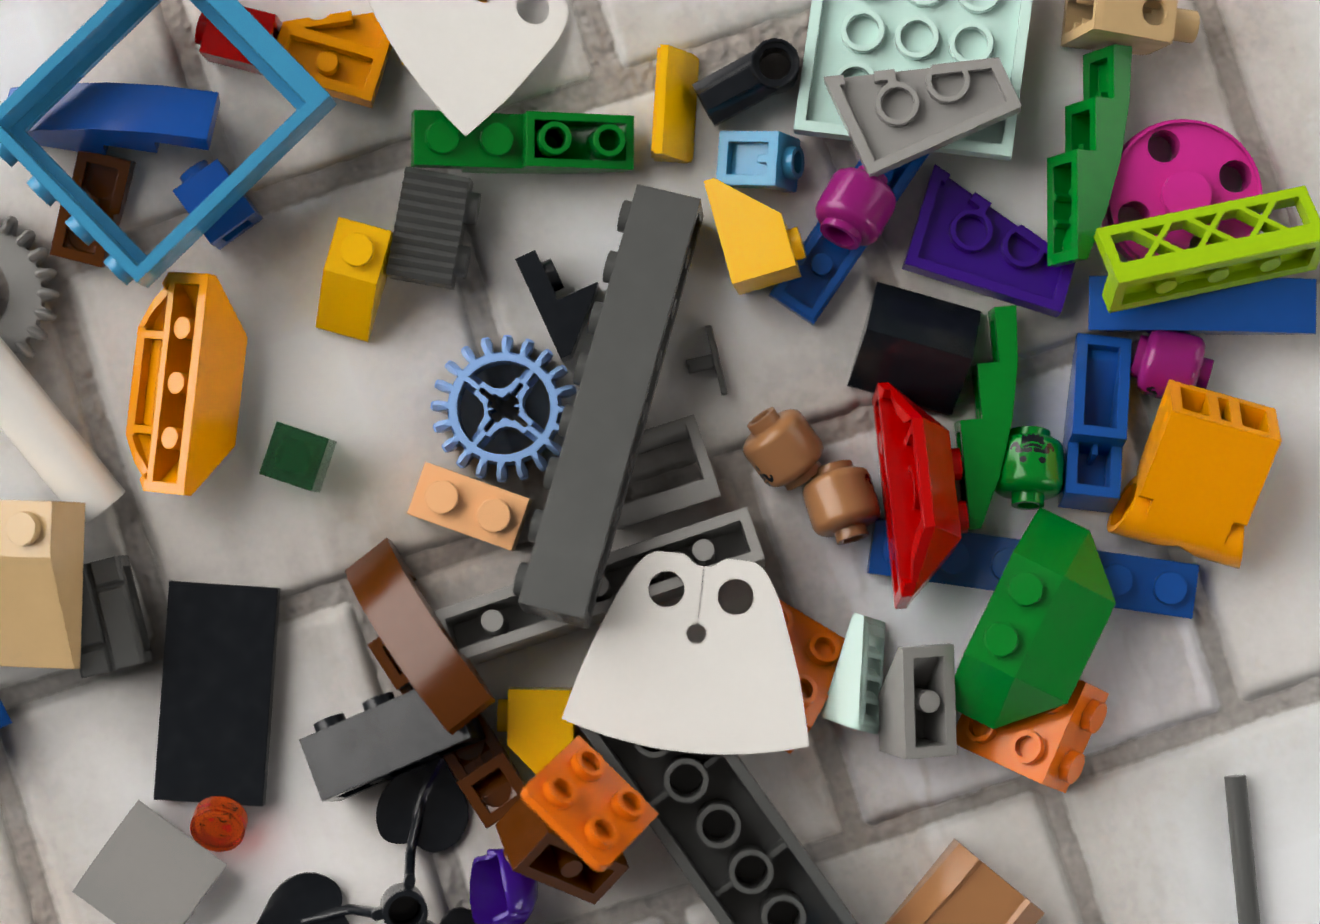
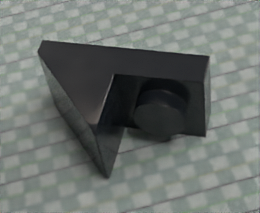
M535 250L516 258L515 260L562 362L572 359L598 294L599 283L596 282L561 299H557L555 292L563 289L564 286L551 258L540 262Z

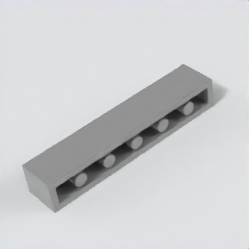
M748 507L610 552L590 626L602 623L625 579L638 562L652 552L683 553L690 557L692 562L701 566H713L724 559L751 561L757 563L762 568H766L765 557ZM670 571L660 572L650 581L649 595L656 604L683 596L684 583L676 573ZM514 584L434 611L460 653L466 656L473 665L584 628L524 613L518 603L519 596L513 594Z

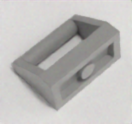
M694 414L644 430L637 455L690 438L703 479L624 504L617 530L721 497Z

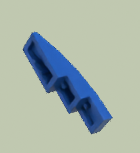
M109 82L77 83L27 133L40 146L107 155L109 146L157 153L160 143L209 150L220 107L219 93L163 85ZM18 87L10 88L8 97H9Z
M1089 276L1088 330L1091 332L1151 333L1156 330L1204 333L1205 335L1316 334L1317 279L1273 278L1109 313L1102 297L1107 276Z

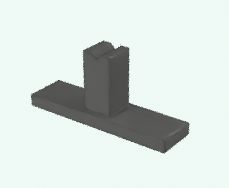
M711 325L705 327L712 354L686 360V364L690 366L688 372L692 374L715 368L721 395H726L728 392L713 328Z

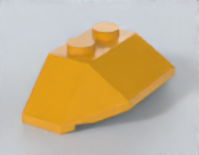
M168 272L162 282L164 288L152 300L138 326L126 437L134 463L142 475L140 482L143 491L192 496L235 447L248 337L216 275Z

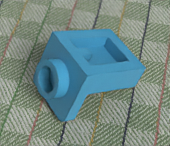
M719 131L717 180L732 188H768L790 193L797 191L798 179L804 171V153L798 138L780 131Z

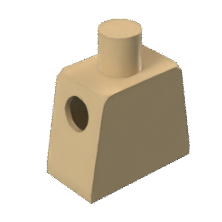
M1065 0L1060 46L1099 50L1112 44L1132 46V54L1149 55L1171 45L1173 41L1193 43L1199 31L1200 16L1198 11L1177 8L1178 0Z

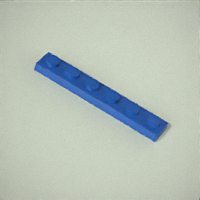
M877 519L873 523L867 573L891 576L885 520ZM970 532L961 534L962 538L955 551L929 580V582L994 591L1020 539ZM1098 551L1116 601L1114 608L1193 618L1200 565Z

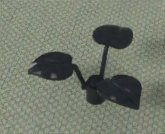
M444 758L435 760L392 779L381 793L376 808L378 831L384 840L394 844L407 843L403 883L392 885L384 892L380 907L373 908L355 904L342 906V893L335 881L316 872H304L289 877L276 888L256 924H350L345 917L346 915L369 917L374 921L384 919L385 924H435L427 920V904L421 891L414 886L416 849L418 846L427 852L436 853L444 851L461 838L468 823V804L465 795L456 783L457 781ZM457 907L449 910L439 924L475 923L472 918L471 909Z

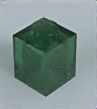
M276 422L259 474L320 493L337 441Z

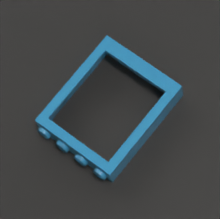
M108 0L0 105V157L11 167L19 161L33 175L26 182L28 186L49 206L58 201L71 214L65 221L66 225L88 246L96 240L109 254L103 261L104 264L126 285L134 279L137 283L149 288L337 105L330 94L238 0L190 1L290 102L296 111L148 255L130 239L27 132L163 0Z

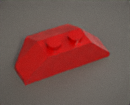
M889 382L877 383L872 397L894 605L895 609H906L955 551L962 538L961 534L968 533L969 517L966 501H957L955 481L962 480V457L959 448H951L949 430Z

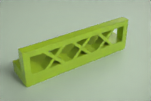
M1305 185L1096 228L1094 235L1098 250L1108 272L1102 297L1109 313L1316 270L1320 262V217ZM1295 206L1303 225L1288 228L1269 219L1273 210ZM1233 218L1254 227L1250 236L1237 239L1217 230L1221 221ZM1183 229L1202 239L1197 247L1183 250L1165 241V238L1169 232ZM1131 240L1148 248L1149 251L1144 258L1121 262L1114 243Z

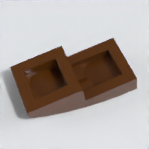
M78 151L72 179L118 226L120 225L136 162L108 154ZM60 205L49 255L104 268L105 264L103 261L109 256L107 251L96 240L89 246L85 244L66 225L65 221L71 214Z

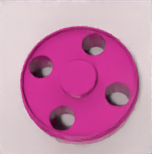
M1177 119L1151 125L1134 135L1123 145L1119 168L1102 227L1119 224L1118 213L1121 207L1134 208L1144 219L1263 194L1262 184L1257 166L1247 149L1234 136L1210 123L1198 120ZM1150 137H1161L1169 143L1172 151L1169 162H1159L1152 158L1148 151ZM1222 167H1232L1239 172L1242 178V186L1239 192H1230L1222 186L1219 179ZM1235 218L1221 221L1217 230L1236 239L1250 236L1254 227ZM1180 229L1169 232L1165 241L1185 250L1189 249L1190 241L1196 235ZM1131 240L1114 243L1119 253L1128 261L1144 258L1149 251L1148 248Z

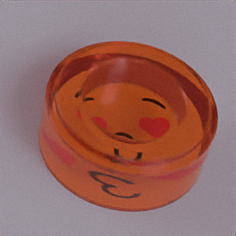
M211 796L205 798L196 806L190 823V831L194 840L205 849L216 852L229 851L236 848L242 842L248 824V816L245 809L237 801L225 796Z

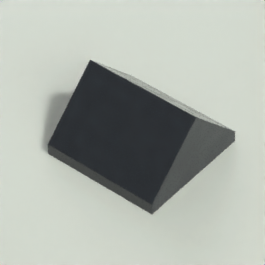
M877 281L847 386L874 394L877 383L889 382L919 407L951 416L973 361L981 311Z

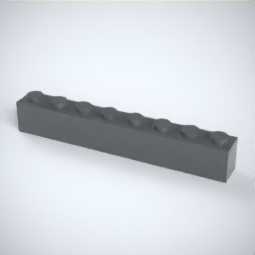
M637 184L633 200H624L622 204L617 231L623 233L618 252L610 250L605 262L603 282L609 284L604 302L596 301L594 303L589 319L588 333L594 334L589 354L580 353L575 367L573 383L579 385L574 405H565L560 419L558 434L561 437H565L559 458L551 456L546 468L543 487L550 490L544 510L536 509L531 520L528 540L534 542L530 561L529 563L521 562L515 576L513 594L519 596L518 603L524 613L589 629L704 218L700 198Z

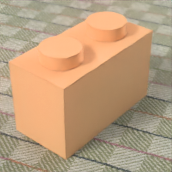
M425 462L407 514L507 550L515 551L532 499Z

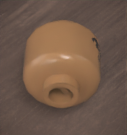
M770 407L748 423L747 427L751 434L743 444V453L768 486H785L787 490H793L811 479L818 472V467L822 466V463L819 461L824 452L822 440L800 411L788 409L777 413L774 407Z
M839 460L818 467V472L806 483L802 490L813 530L822 537H835L838 545L853 543L869 535L867 527L873 524L881 514V508L869 472L863 467L853 466L851 460Z

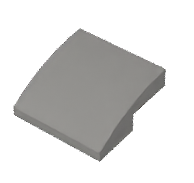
M138 800L101 849L72 892L116 924H186L193 915L195 908L225 870L227 864Z

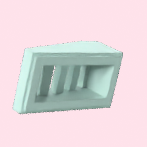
M858 613L852 615L821 718L856 730L878 734V695L882 688L885 622Z

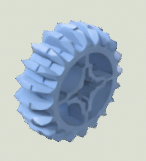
M511 335L503 336L501 352H494V347L489 337L482 338L481 347L485 355L476 358L469 346L463 347L461 349L462 356L469 362L463 370L451 360L445 364V368L457 377L453 385L439 379L435 382L436 389L449 394L448 402L440 400L431 402V410L448 413L447 420L438 421L433 424L434 431L436 433H444L452 430L454 434L453 437L442 444L444 452L449 453L462 446L465 451L458 457L457 466L464 469L471 463L474 457L479 459L475 476L484 479L488 474L490 464L497 465L496 477L500 483L507 482L508 466L516 465L519 479L522 481L529 478V471L525 462L532 459L540 471H546L548 463L541 453L547 448L554 455L560 456L562 447L555 443L553 439L559 431L560 419L565 407L562 406L561 399L571 397L577 393L574 385H565L560 388L556 385V382L568 373L564 365L557 366L550 372L545 369L553 358V353L549 349H545L534 360L530 358L534 350L533 340L525 339L520 353L513 352L514 342ZM498 365H516L525 368V371L519 378H516L509 386L504 388H493L477 377L482 371ZM539 379L544 383L550 400V415L545 430L527 415L525 409L526 400L532 392L531 389ZM466 389L475 395L484 407V417L471 439L466 433L461 419V402ZM487 391L493 397H499L504 401L509 399L511 395H516L519 404L513 407L519 410L518 416L528 424L527 427H523L517 421H511L506 417L502 418L499 423L495 422L493 424L494 420L491 414L497 411L491 408L492 402L483 395V392ZM507 429H516L534 442L526 449L511 454H495L484 450L491 439L494 440L500 432Z

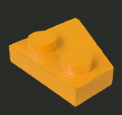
M347 11L330 14L321 20L302 18L283 21L277 41L331 97L369 108L373 107L392 49V45L374 13L352 16V12Z

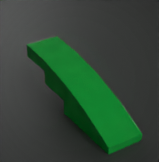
M1112 44L1083 55V101L1065 106V153L1047 158V266L1058 267L1088 260L1095 242L1096 228L1101 227L1107 212L1122 156L1128 117L1132 46Z
M1016 305L994 307L988 311L992 362L977 363L971 367L976 419L959 420L954 423L956 448L960 449L962 457V480H959L961 501H966L968 509V530L981 529L1001 474L1013 420L1018 367Z

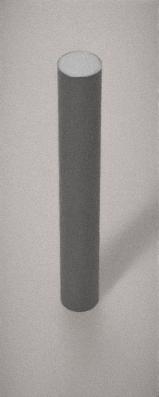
M1246 775L1224 776L1238 924H1261Z

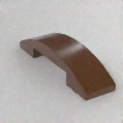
M388 537L345 570L351 588L378 636L411 685L448 733L453 735L496 701L471 661L460 653L415 584L416 577Z
M380 637L367 644L396 690L400 691L402 695L412 691L411 683L395 662ZM480 713L477 716L486 739L443 758L457 778L458 782L456 783L486 829L497 823L521 797V790L526 784L483 714Z

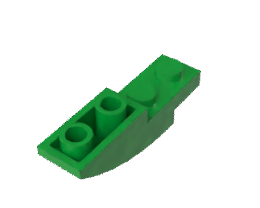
M414 110L411 115V167L462 169L463 173L579 174L633 171L634 116L526 111L524 114L492 113L465 137L441 111Z

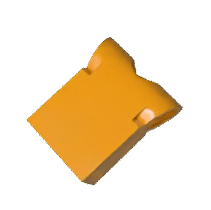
M1169 379L1140 458L1136 476L1130 480L1121 492L1119 502L1113 512L1110 513L1107 531L1152 545L1180 547L1195 557L1239 569L1243 554L1244 526L1248 525L1282 441L1276 409Z

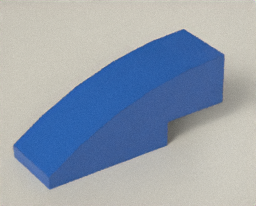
M1077 333L1063 434L1064 486L1058 495V507L1112 513L1120 500L1123 446L1127 441L1132 347V339Z

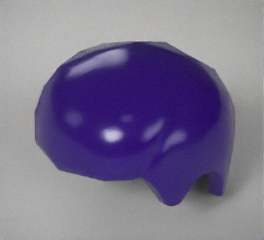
M488 849L487 855L477 856L472 863L470 907L473 921L475 924H524L533 912L538 898V881L514 872L510 863L504 857L503 849Z

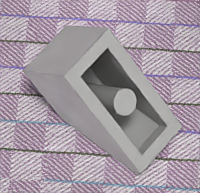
M954 644L898 647L878 695L879 751L903 759L957 755Z

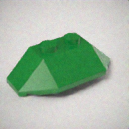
M1039 507L1014 549L964 651L955 674L956 711L992 729H996L1068 704L1116 605L1090 530Z

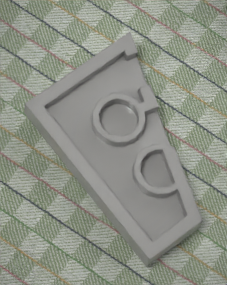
M999 57L934 64L930 68L895 72V69L874 71V74L824 77L827 90L869 177H878L1018 114L1022 109V105Z

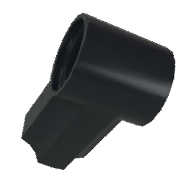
M771 38L761 42L754 51L692 84L708 117L714 127L772 95L787 92L792 88L799 75V56L791 43L783 39ZM780 54L786 57L791 66L788 74L778 80L765 77L760 71L759 66L767 55Z

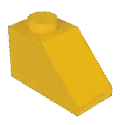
M715 178L704 181L731 282L739 295L802 277L797 261L805 259L807 256L798 226L788 229L780 212Z
M338 216L323 269L316 328L369 342L388 276L386 268L392 243V231Z
M510 687L508 689V699H498L497 731L507 732V745L536 775L575 739V724L562 719L572 687Z

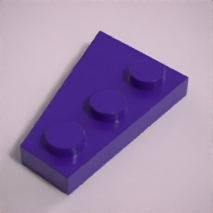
M934 164L902 269L1057 318L1062 312L1075 263L1058 267L1047 266V242L1025 226H1017L990 207L992 203L976 192L974 194L968 192L951 180L948 172Z

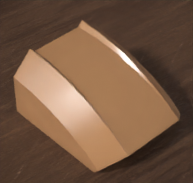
M954 838L885 924H1036L1045 913Z

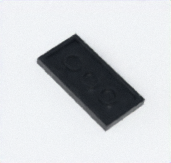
M169 581L154 800L204 803L209 799L223 798L237 805L261 807L265 805L281 588Z

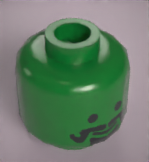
M1019 426L1011 428L995 492L1002 497L1011 499V506L1013 508L1021 510L1043 508L1045 500L1056 497L1063 490V445L1059 440L1051 437L1050 430L1043 427Z

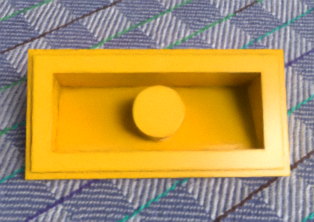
M660 44V48L657 47L651 158H654V161L690 163L694 155L697 94L692 84L698 82L699 60L692 53Z

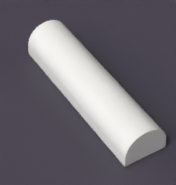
M0 337V428L60 501L85 503V524H87L125 493V490Z

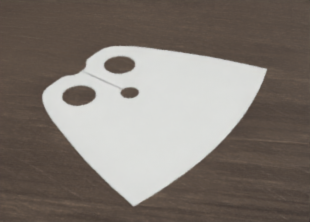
M368 0L377 21L405 67L432 102L465 137L500 107L530 75L557 42L569 17L568 6L565 0H546L549 7V15L545 21L539 24L528 23L520 17L516 9L517 0H490L486 3L478 0Z
M657 551L646 555L625 579L602 621L579 670L562 719L582 728L622 741L686 753L715 755L756 754L809 747L805 709L797 665L782 607L767 573L757 563L745 560L724 559L717 565L701 566L692 562L690 557L683 553ZM664 571L676 573L684 583L682 599L670 607L657 605L649 595L651 579L656 574ZM731 579L743 580L753 590L754 600L752 606L742 614L733 615L727 613L718 602V593L721 586ZM698 623L706 629L707 635L704 641L695 644L687 638V630L692 624Z

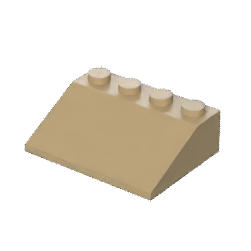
M0 500V666L80 669L85 503Z

